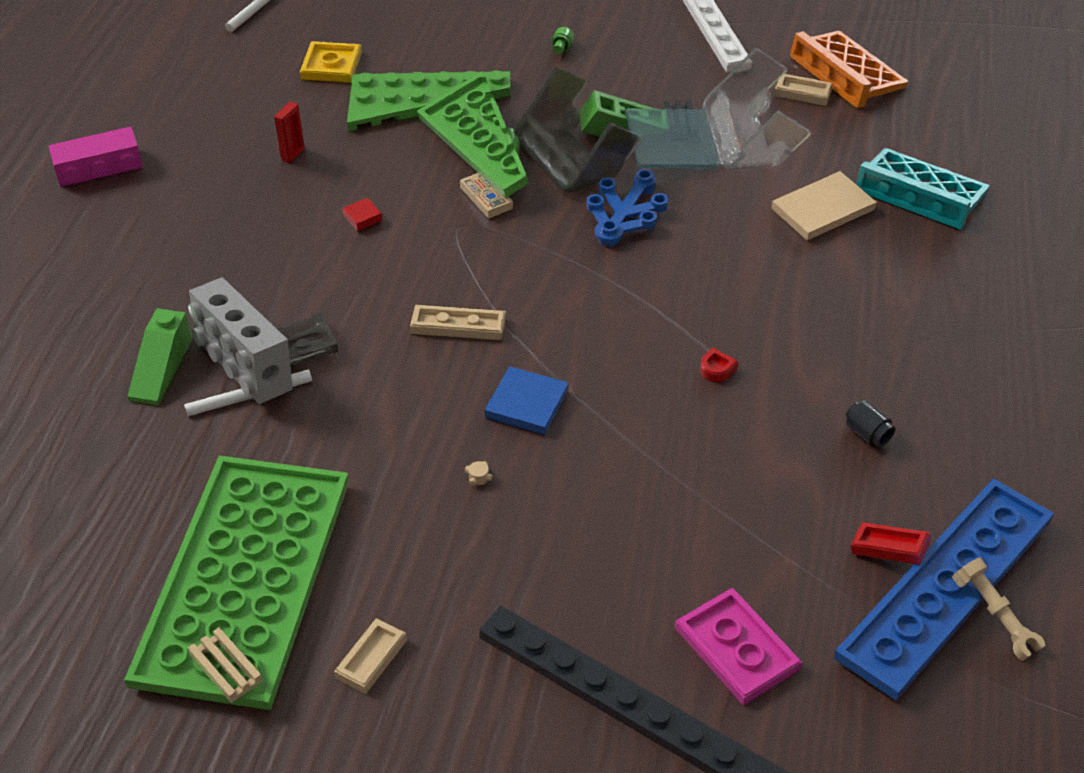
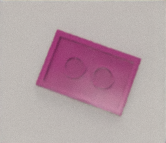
M733 587L675 621V629L742 705H745L801 670L802 661Z

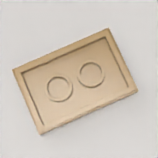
M839 171L773 200L772 209L802 237L809 240L874 211L877 202Z

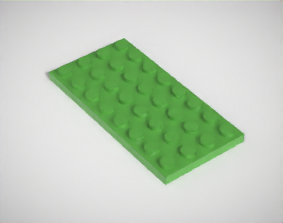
M219 455L124 679L127 688L271 710L349 484L348 473ZM219 627L258 670L263 680L262 683L232 703L190 656L188 647L193 644L196 646L202 644L200 639L206 635L209 638L213 637V631ZM219 644L217 648L237 669V671L244 677V679L248 681L249 677L242 671V669L235 663V661ZM209 652L204 654L233 689L239 687Z

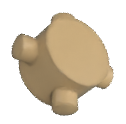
M485 461L473 462L470 466L465 467V472L469 473V483L473 486L483 485L493 478V475L489 474L488 463Z

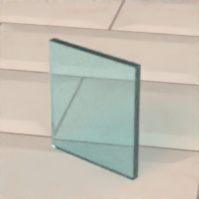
M626 108L625 115L638 168L718 167L719 164L704 109Z

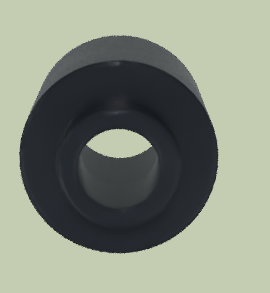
M868 400L855 402L846 412V426L870 445L875 444L879 448L883 447L895 434L896 427L892 425V420Z

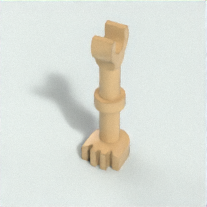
M978 557L958 570L952 576V579L958 587H964L970 582L974 584L989 604L987 607L988 611L992 616L996 614L1011 634L1014 654L1018 659L1024 661L1032 655L1025 643L1030 644L1035 652L1046 646L1040 635L1022 626L1008 607L1011 603L1005 596L1001 597L984 575L987 565L981 557Z

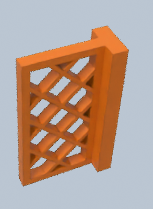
M840 30L810 37L805 32L795 33L790 57L821 81L833 83V90L856 108L865 107L867 98L907 87L908 81Z

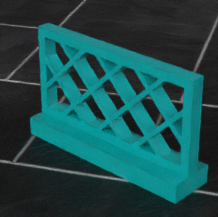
M884 148L870 163L865 161L860 165L856 185L869 196L960 230L965 226L967 216L985 197L990 185L888 148ZM920 180H929L930 182H921ZM947 190H956L957 192H948Z

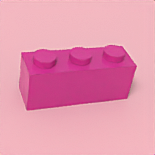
M131 126L48 145L60 187L143 168L138 145Z

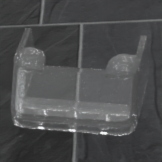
M757 47L708 94L702 107L718 163L729 170L777 166L784 162L811 135L808 129L779 110L761 126L758 116L765 112L771 103L769 88L788 70L784 65Z

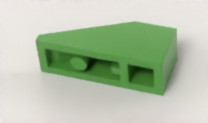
M595 90L579 111L581 131L605 139L666 135L669 132L665 111Z
M159 308L155 310L144 332L127 396L129 401L152 405L160 404L192 341L186 312Z

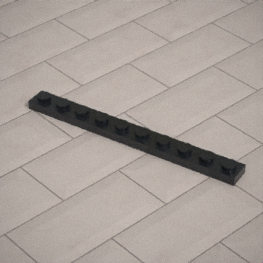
M501 605L479 629L480 639L706 773H789Z

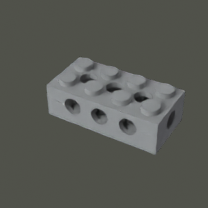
M223 277L189 290L191 304L188 305V310L194 322L192 336L195 343L199 347L203 346L210 358L224 368L229 378H234L240 384L241 389L246 395L250 394L258 404H261L293 390L288 339Z

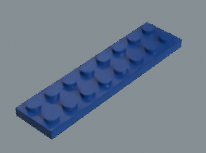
M993 478L926 551L921 565L914 564L835 650L834 659L897 701L984 600L972 582L964 587H958L952 576L966 564L981 557L987 565L984 575L995 588L1051 523L1054 513Z

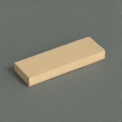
M415 305L410 331L411 334L502 340L506 322V311Z

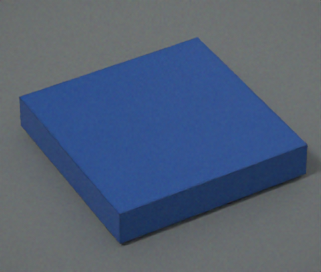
M509 366L485 408V418L545 435L569 390V383Z

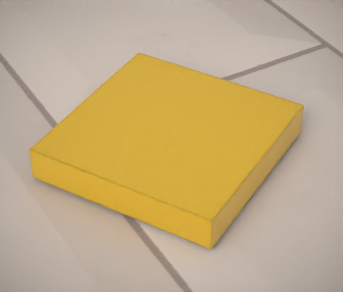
M312 41L300 70L301 80L352 83L353 74L356 72L362 54L361 45Z

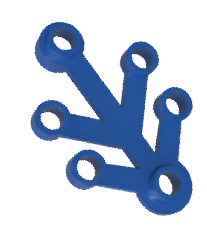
M641 169L635 174L633 187L623 202H621L616 193V181L614 179L602 178L599 181V193L605 196L614 212L611 219L603 210L604 198L601 195L592 194L587 197V210L593 213L598 222L595 227V236L602 245L614 246L618 244L624 233L640 229H653L657 224V214L655 211L664 212L668 209V197L662 193L654 194L650 202L635 205L642 195L651 194L656 189V177L651 170ZM639 215L637 220L624 222L626 218Z

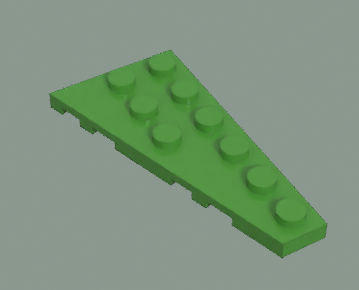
M496 70L484 72L494 99L510 96V71L502 72ZM443 71L439 73L389 72L386 74H353L347 119L348 131L357 130V125L368 122L371 123V126L382 124V119L391 117L397 120L418 116L417 110L480 72L449 73Z
M483 71L417 110L419 119L505 198L529 184L525 170L514 148L512 139L509 136Z

